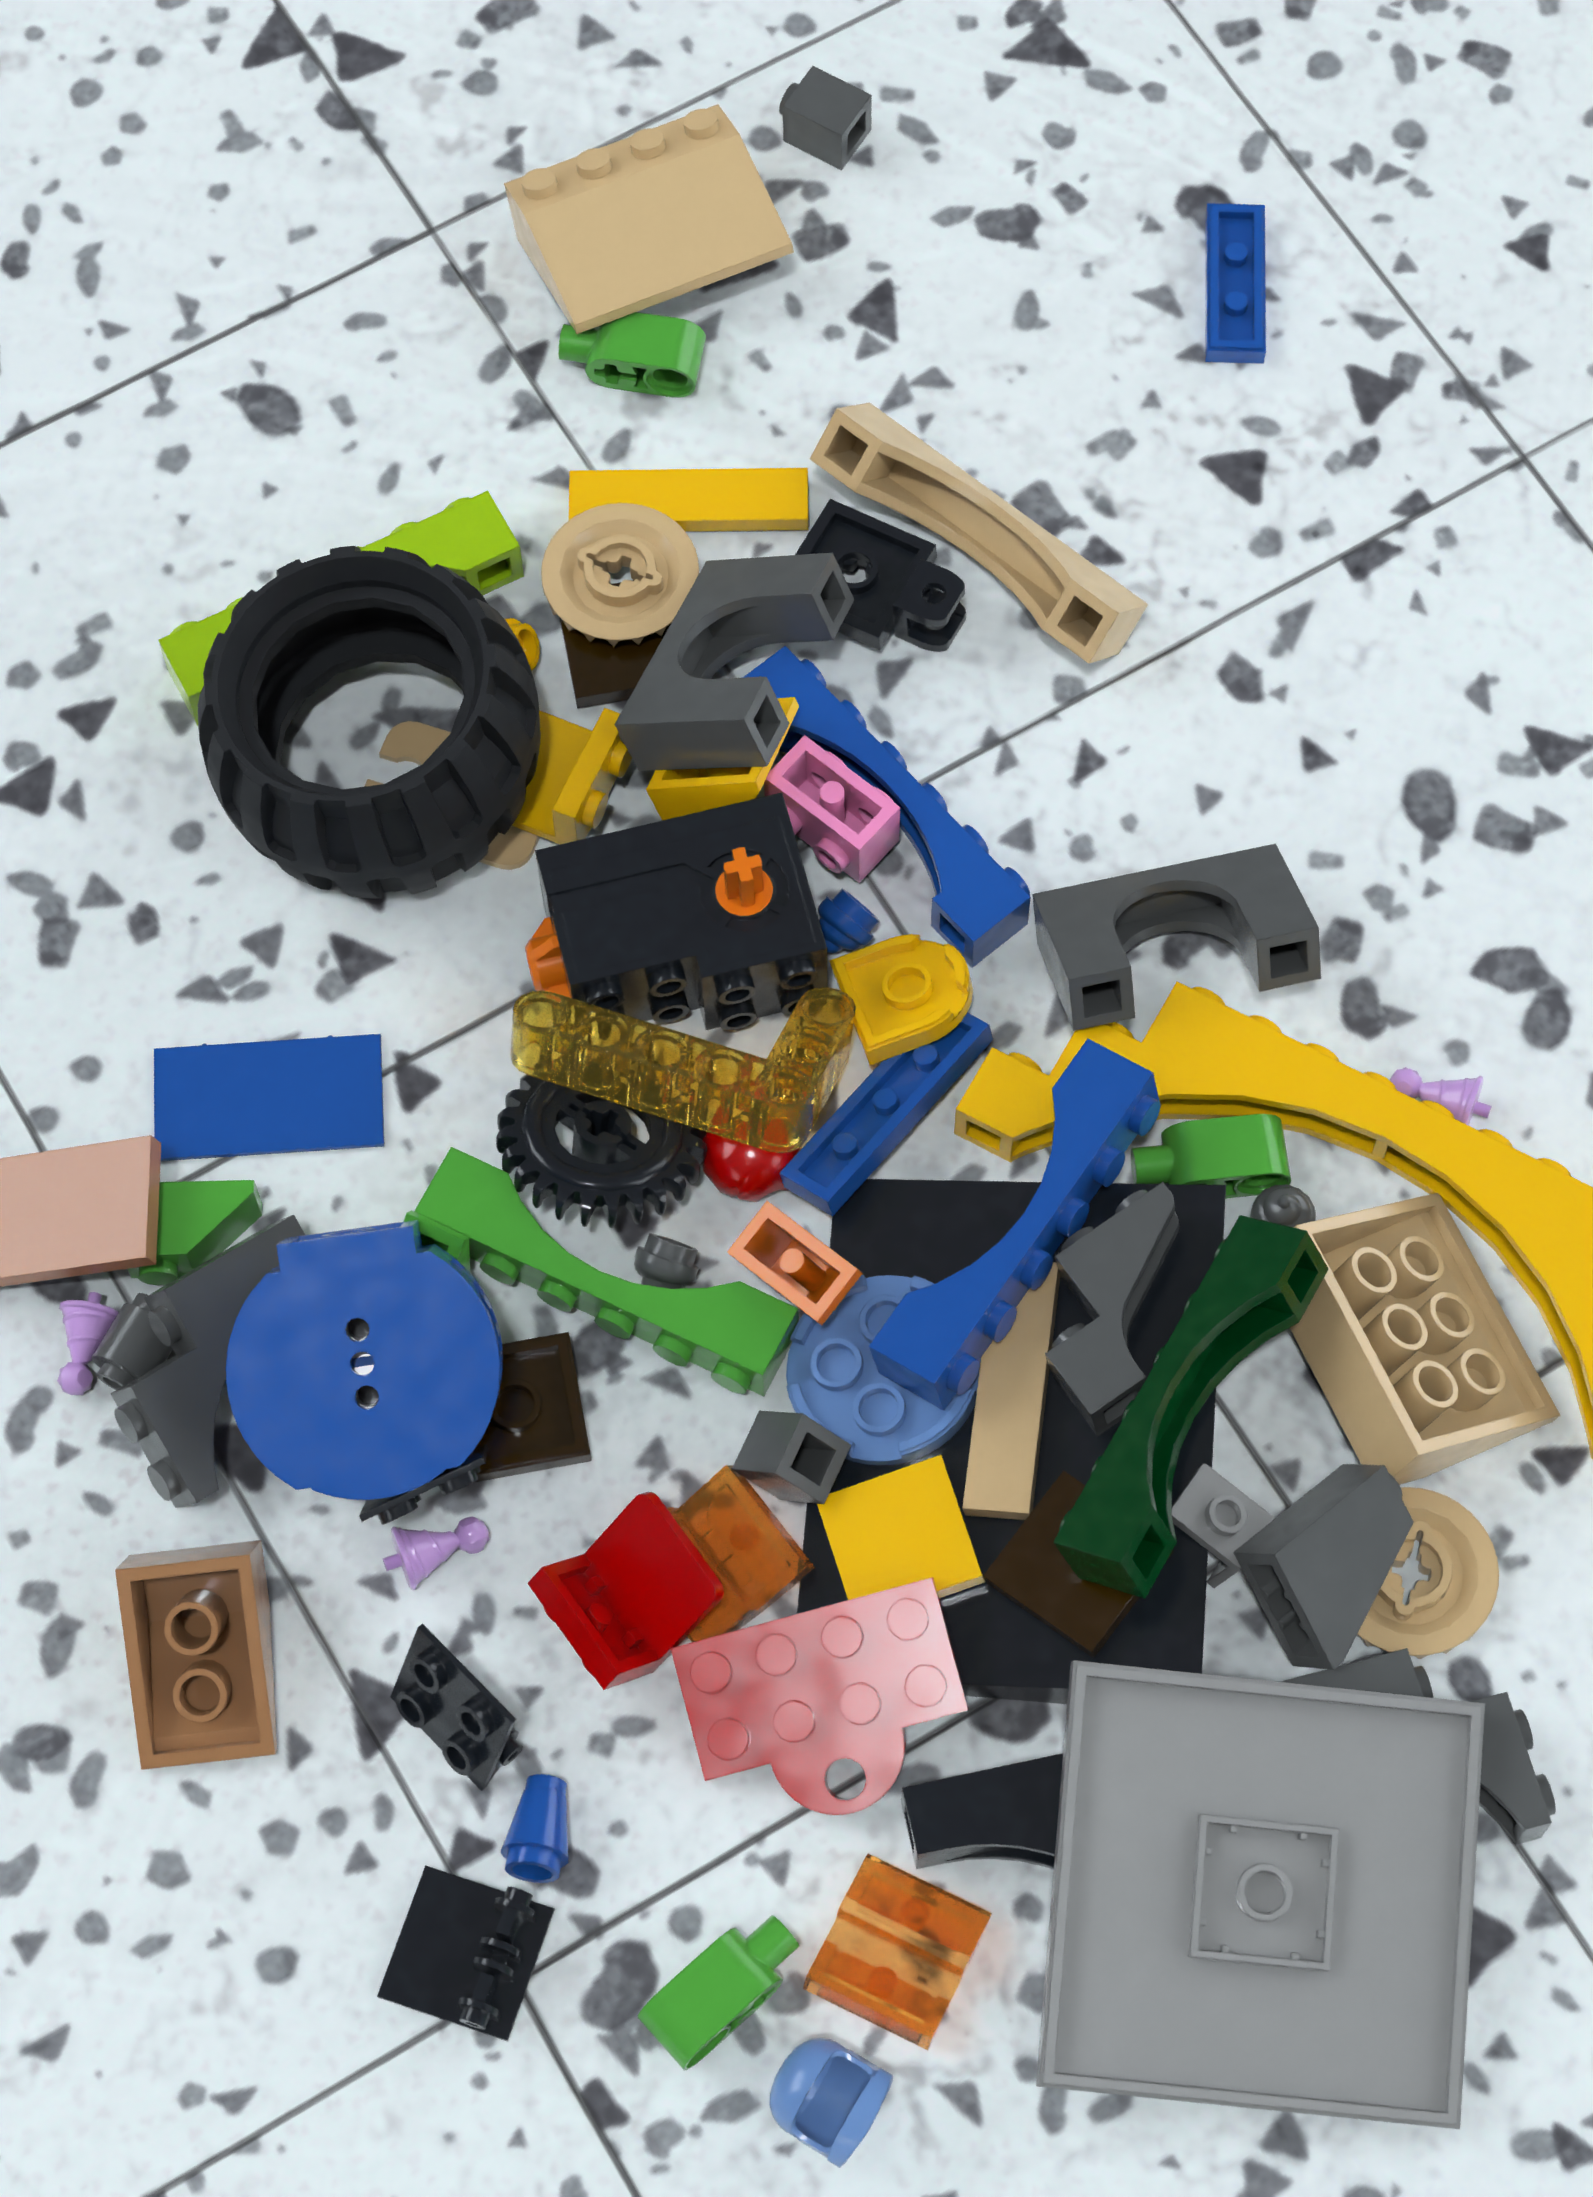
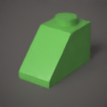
M255 1181L160 1182L156 1265L129 1268L127 1270L130 1277L138 1278L141 1282L150 1285H167L222 1253L262 1216V1201Z

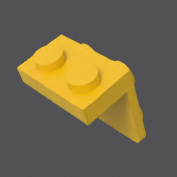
M604 708L594 729L591 731L539 710L541 737L537 767L533 779L526 787L524 805L512 826L557 844L586 839L590 829L598 827L605 814L609 799L608 794L617 777L622 778L625 775L632 760L614 725L620 713Z

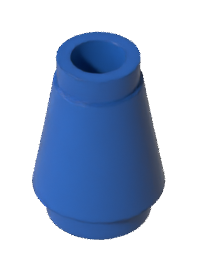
M536 1774L529 1776L526 1780L525 1789L522 1792L501 1848V1854L506 1859L505 1871L514 1878L534 1883L553 1882L559 1878L560 1868L566 1866L569 1862L567 1784L558 1777Z

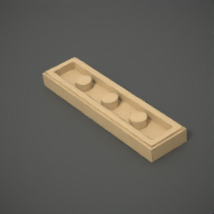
M1053 1262L1052 1268L1043 1284L1036 1290L1029 1288L1016 1307V1319L1008 1334L1000 1342L992 1341L981 1357L962 1507L966 1516L1026 1520L1033 1511L1049 1377V1364L1045 1353L1052 1349L1060 1284V1273L1056 1262Z

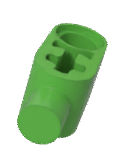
M635 312L576 334L571 325L563 324L559 339L558 356L560 360L586 363L585 372L593 382L603 387L679 398L692 394L696 388L706 334L697 324L685 319Z
M1252 1114L1185 1121L1174 1124L1161 1133L1162 1145L1131 1148V1169L1134 1184H1161L1164 1182V1184L1226 1185V1199L1256 1196L1264 1189L1273 1185H1289L1291 1183L1282 1120L1276 1115Z
M773 1915L747 1938L737 1928H732L715 1940L657 1992L639 2012L638 2019L684 2071L688 2070L706 2057L776 1992L783 1979L774 1969L800 1946L789 1930Z

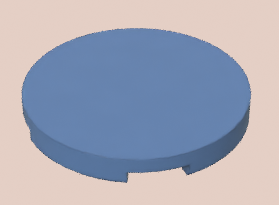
M861 1275L823 1325H820L804 1313L791 1335L792 1343L787 1360L786 1388L792 1406L796 1413H803L851 1444L845 1458L847 1460L866 1465L881 1466L901 1464L921 1458L949 1441L964 1425L974 1409L979 1372L971 1387L962 1395L956 1393L945 1410H942L879 1374L870 1352V1343L905 1294L934 1284L926 1279L915 1275L912 1278L894 1275L865 1278L864 1275Z

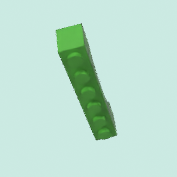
M453 1147L448 1151L414 1211L469 1237L470 1258L479 1262L481 1270L491 1278L508 1285H513L515 1280L538 1290L537 1295L550 1306L565 1312H570L575 1307L594 1316L595 1323L609 1334L621 1339H628L632 1334L653 1344L654 1352L668 1362L683 1367L687 1366L689 1362L712 1372L711 1377L716 1383L738 1394H745L748 1389L763 1397L765 1396L792 1343L790 1338L799 1322L798 1308L741 1281L708 1288L669 1289L632 1283L597 1270L567 1252L539 1226L521 1201L507 1172Z

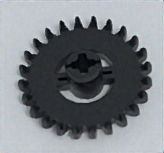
M588 1051L585 1061H580L574 1054H567L562 1058L561 1067L549 1061L540 1064L539 1076L535 1074L524 1075L520 1078V1089L512 1090L506 1095V1108L497 1116L499 1132L496 1136V1148L499 1153L503 1154V1171L510 1174L515 1167H518L514 1176V1187L517 1192H522L527 1184L535 1182L532 1196L535 1208H539L545 1198L554 1194L556 1195L555 1215L558 1220H561L565 1211L573 1203H576L580 1207L581 1224L583 1227H586L595 1208L602 1207L607 1217L608 1226L612 1229L616 1224L619 1206H625L632 1213L634 1223L638 1225L643 1216V1200L646 1199L652 1203L657 1214L663 1215L667 1202L666 1190L673 1193L676 1201H682L686 1192L685 1178L690 1184L697 1182L700 1172L699 1165L705 1161L707 1155V1146L703 1141L707 1134V1125L703 1120L699 1119L701 1106L695 1100L687 1099L688 1088L680 1082L669 1084L670 1072L663 1068L649 1072L647 1071L648 1061L640 1057L636 1058L631 1064L625 1063L624 1054L619 1052H613L608 1060H603L598 1051ZM623 1107L632 1110L645 1123L649 1134V1140L646 1144L631 1135L632 1120L629 1113ZM559 1121L574 1131L572 1154L560 1144L555 1127Z

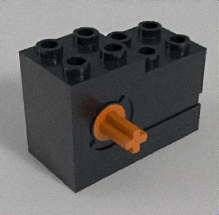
M783 793L535 850L543 905L547 918L542 921L525 946L528 966L534 989L537 992L548 996L566 1007H570L578 1037L590 1034L595 1037H609L621 1033L628 1025L649 1020L660 1023L672 1022L686 1016L689 1011L699 1008L706 1030L718 1027L724 1030H738L751 1025L760 1017L781 1012L788 1016L800 1015L813 1010L818 1003L828 1001L827 946Z

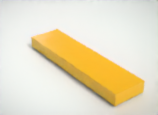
M808 468L569 470V520L597 506L630 503L660 511L677 522L685 532L808 530Z

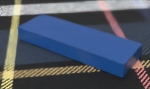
M1207 203L1205 214V362L1264 364L1266 355L1265 205Z

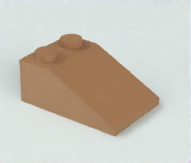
M256 1540L129 1555L115 1569L141 1770L275 1755L277 1753L271 1619L262 1541Z

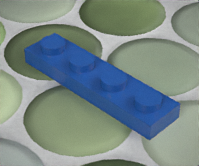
M967 1012L959 1025L946 1036L930 1044L883 1060L781 1170L779 1174L784 1188L833 1217L993 1041L990 1025Z

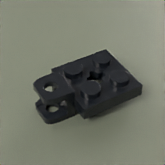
M830 499L795 554L833 553L841 571L844 569L853 572L858 565L866 568V580L859 583L847 582L854 597V602L838 632L878 650L882 648L894 628L895 637L915 646L934 652L946 651L966 620V610L960 603L961 598L965 595V584L955 573L934 564L937 558L936 544ZM925 625L934 627H944L938 630H932L926 627Z

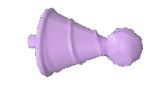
M1405 1067L1396 1070L1390 1078L1397 1091L1414 1099L1418 1096L1421 1101L1429 1100L1447 1108L1456 1120L1468 1126L1473 1114L1485 1118L1489 1116L1492 1106L1478 1102L1483 1085L1482 1076L1447 1081L1442 1079L1440 1081L1423 1083L1417 1071Z
M89 1292L87 1301L66 1300L61 1302L59 1306L63 1314L67 1346L70 1349L72 1362H68L66 1366L60 1369L57 1381L63 1392L70 1395H83L85 1391L91 1389L94 1376L87 1364L92 1361L94 1352L118 1314L117 1310L100 1304L102 1295L96 1292Z
M466 1517L459 1521L454 1533L451 1531L433 1532L425 1529L422 1531L405 1530L394 1526L391 1529V1534L397 1554L383 1558V1562L387 1571L402 1566L408 1586L411 1590H415L424 1578H427L443 1561H447L448 1557L458 1548L469 1554L484 1550L486 1543L489 1541L488 1529L483 1521L475 1517Z

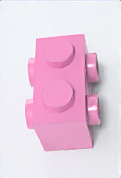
M804 735L769 771L764 782L765 796L783 793L794 835H797L810 845L818 860L832 872L840 874L844 871L860 883L899 842L900 806L894 803L884 791L870 785L849 769L840 758L831 752L825 751Z

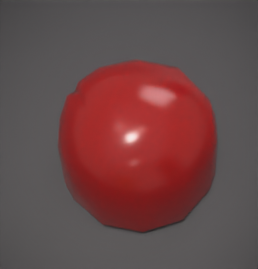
M753 1104L734 1107L717 1116L703 1138L707 1146L706 1159L702 1163L703 1172L720 1193L730 1197H737L744 1201L759 1202L763 1197L775 1191H788V1189L784 1188L779 1173L802 1149L801 1139L790 1124L773 1109Z

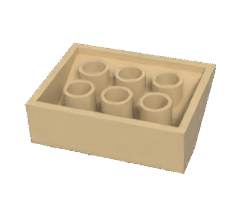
M719 104L706 109L691 111L685 117L655 128L639 130L631 137L601 148L585 150L577 157L547 168L531 170L520 178L504 183L517 240L576 334L794 253L788 233L739 132Z
M1438 1193L1307 1222L1294 1227L1308 1232L1329 1270L1300 1322L1290 1327V1330L1361 1464L1385 1465L1388 1472L1401 1485L1439 1472L1547 1425L1561 1416Z

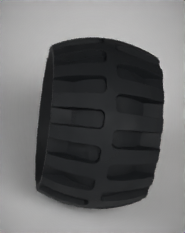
M356 546L332 548L330 549V555L318 557L304 563L297 559L277 570V577L269 581L257 592L251 589L237 603L232 611L231 623L224 634L218 632L209 651L203 673L204 686L198 702L199 740L209 780L227 816L244 838L259 853L274 860L282 870L296 879L324 890H330L332 885L352 897L383 898V894L386 892L408 890L411 894L424 892L437 887L436 881L449 876L455 871L462 869L466 872L487 855L489 844L498 833L505 835L519 815L525 802L526 787L533 779L536 771L540 749L539 702L533 674L518 639L502 615L487 603L483 595L473 585L447 567L436 564L431 568L420 556L390 547H385L384 552L362 551ZM375 662L417 663L451 678L463 691L464 698L450 735L422 765L385 784L342 790L304 781L280 764L285 731L308 696L337 674Z

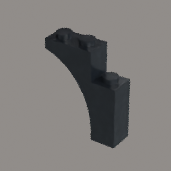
M1063 1753L903 1787L901 1805L916 1869L963 1860L1000 1859L1021 1861L1054 1870Z

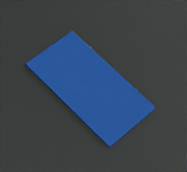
M381 1034L338 1037L329 1035L323 1038L216 1045L204 1043L201 1046L155 1048L154 1138L161 1142V1161L384 1147Z

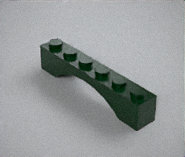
M1240 1215L1228 1237L1218 1246L1212 1265L1197 1291L1187 1300L1184 1314L1166 1345L1158 1351L1153 1368L1136 1398L1126 1407L1122 1422L1104 1454L1095 1461L1091 1477L1072 1510L1068 1511L1061 1521L1059 1533L1053 1543L1078 1578L1144 1599L1147 1597L1177 1543L1172 1520V1482L1180 1449L1194 1418L1213 1390L1240 1361L1270 1338L1300 1322L1329 1270L1306 1230Z

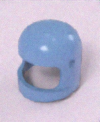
M820 2037L809 2039L797 2046L788 2055L774 2078L769 2103L772 2116L779 2127L785 2132L791 2134L803 2144L826 2157L827 2161L840 2168L847 2162L872 2127L891 2087L893 2075L852 2050L846 2049L838 2042Z

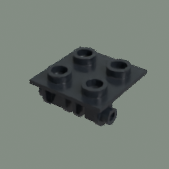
M424 1624L418 1626L390 1697L396 1703L402 1717L413 1727L421 1728L442 1750L443 1756L450 1767L457 1773L466 1775L483 1791L489 1783L497 1762L499 1761L503 1766H506L518 1756L523 1748L516 1740L518 1731L513 1727L517 1719Z
M425 1865L377 1998L508 2042L555 1908L532 1901V1894L515 1887L508 1886L504 1892Z

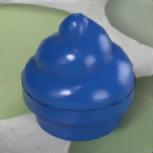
M842 888L833 899L826 896L818 906L819 922L826 942L827 953H837L843 948L846 950H856L862 945H867L874 938L871 930L880 920L845 889Z

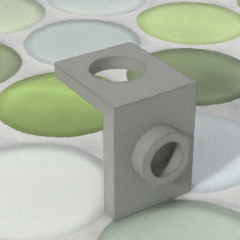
M1207 1464L1201 1465L1196 1470L1172 1505L1173 1524L1221 1560L1207 1580V1583L1213 1588H1216L1242 1569L1233 1552L1275 1519V1517Z

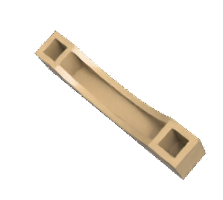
M870 402L836 408L810 460L855 493L879 502L915 520L970 555L994 574L1018 597L1043 631L1088 664L1120 653L1148 606L1146 602Z

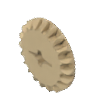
M630 503L601 505L574 516L556 532L549 542L541 568L544 596H546L553 615H558L564 621L569 631L576 629L583 633L589 642L595 638L604 639L613 647L622 640H633L639 645L645 636L654 633L662 637L666 627L672 623L699 575L697 553L684 529L669 516L658 510ZM622 566L630 568L631 578L634 581L624 579L620 586L611 585L610 574L607 572L618 573Z
M1401 1487L1402 1500L1414 1523L1357 1635L1363 1639L1366 1646H1376L1388 1653L1408 1648L1410 1656H1415L1420 1660L1432 1654L1441 1652L1447 1654L1454 1647L1470 1640L1483 1625L1497 1597L1499 1567L1496 1552L1488 1533L1476 1517L1464 1506L1448 1496L1423 1488ZM1417 1540L1419 1541L1416 1560L1419 1561L1418 1571L1428 1575V1581L1418 1580L1414 1589L1408 1595L1407 1604L1404 1605L1402 1602L1404 1596V1588L1401 1587L1402 1576L1393 1573L1392 1567H1403L1406 1559L1410 1558L1414 1542Z

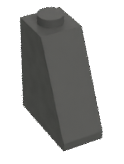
M1342 1464L1233 1552L1292 1666L1334 1670L1344 1662L1414 1523L1402 1500L1400 1485L1388 1472L1385 1465Z

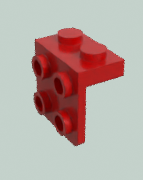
M645 1492L635 1496L584 1554L541 1567L527 1583L542 1603L548 1617L557 1624L581 1658L586 1670L594 1676L603 1690L653 1673L671 1654L670 1648L679 1646L721 1601L724 1595L721 1581L660 1498L653 1492Z

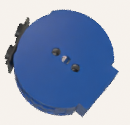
M418 1220L289 1237L276 1244L279 1266L273 1268L261 1279L242 1305L230 1335L226 1359V1385L231 1410L244 1440L255 1456L276 1477L296 1490L311 1488L316 1492L333 1497L366 1500L359 1514L361 1521L363 1522L377 1515L382 1525L417 1509V1502L421 1500L420 1494L436 1486H439L443 1495H447L480 1478L478 1473L482 1471L480 1466L485 1464L489 1449L486 1444L478 1448L476 1446L489 1425L496 1405L502 1379L503 1348L498 1321L492 1305L474 1276L454 1256L436 1244L422 1246Z

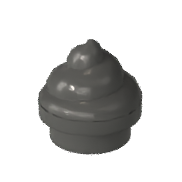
M1285 1184L1273 1185L1264 1189L1256 1197L1252 1205L1250 1217L1295 1227L1299 1224L1316 1221V1212L1308 1195L1299 1188Z
M649 1233L645 1247L638 1246L634 1256L635 1270L642 1276L641 1284L669 1289L683 1288L684 1285L693 1282L696 1278L699 1267L694 1265L698 1250L676 1240Z

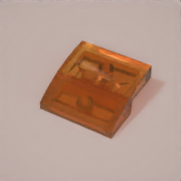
M725 1465L679 1508H667L721 1581L724 1588V1595L721 1601L687 1636L691 1642L741 1629L815 1568L747 1479L732 1470L733 1465Z
M867 1853L838 1909L836 1920L805 1978L803 1989L928 2050L974 1956L992 1913Z

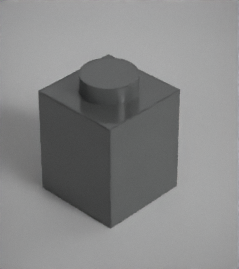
M812 66L799 84L792 83L782 97L779 113L783 115V141L842 170L871 131L872 95Z
M759 1410L732 1470L780 1500L824 1504L851 1444L803 1413Z

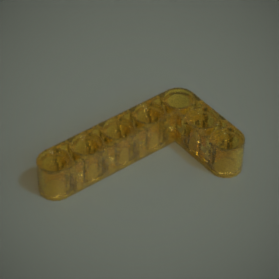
M822 987L807 991L798 1001L770 1054L765 1059L592 1004L588 1005L585 1002L548 991H532L520 996L515 1001L512 1017L510 1057L512 1064L519 1071L529 1076L766 1151L785 1153L800 1148L807 1140L848 1062L856 1006L849 995L838 989Z

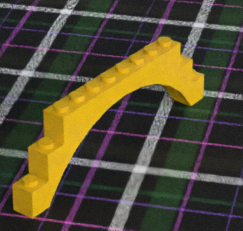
M1176 982L1142 1042L1134 1039L1132 1033L1117 1022L1075 1030L1050 1075L1043 1073L1040 1066L1025 1055L1015 1052L1007 1055L993 1047L991 1048L956 1108L954 1134L1009 1162L1052 1146L1055 1122L1052 1088L1088 1038L1154 1073L1159 1102L1161 1104L1156 1120H1202L1252 1114L1276 1115L1281 1118L1284 1130L1308 1134L1375 1160L1429 1194L1438 1193L1446 1207L1497 1253L1537 1306L1570 1373L1589 1444L1591 1459H1593V1187L1571 1177L1570 1172L1563 1165L1547 1158L1535 1159L1513 1148L1507 1138L1495 1131L1488 1129L1476 1130L1456 1120L1447 1108L1429 1100L1420 1102L1397 1091L1395 1085L1380 1074L1374 1072L1361 1073L1339 1062L1338 1057L1329 1049L1314 1043L1305 1045L1282 1034L1281 1029L1269 1019L1259 1015H1250L1248 1017L1226 1006L1224 1001L1214 992L1202 987L1190 988L1179 982Z

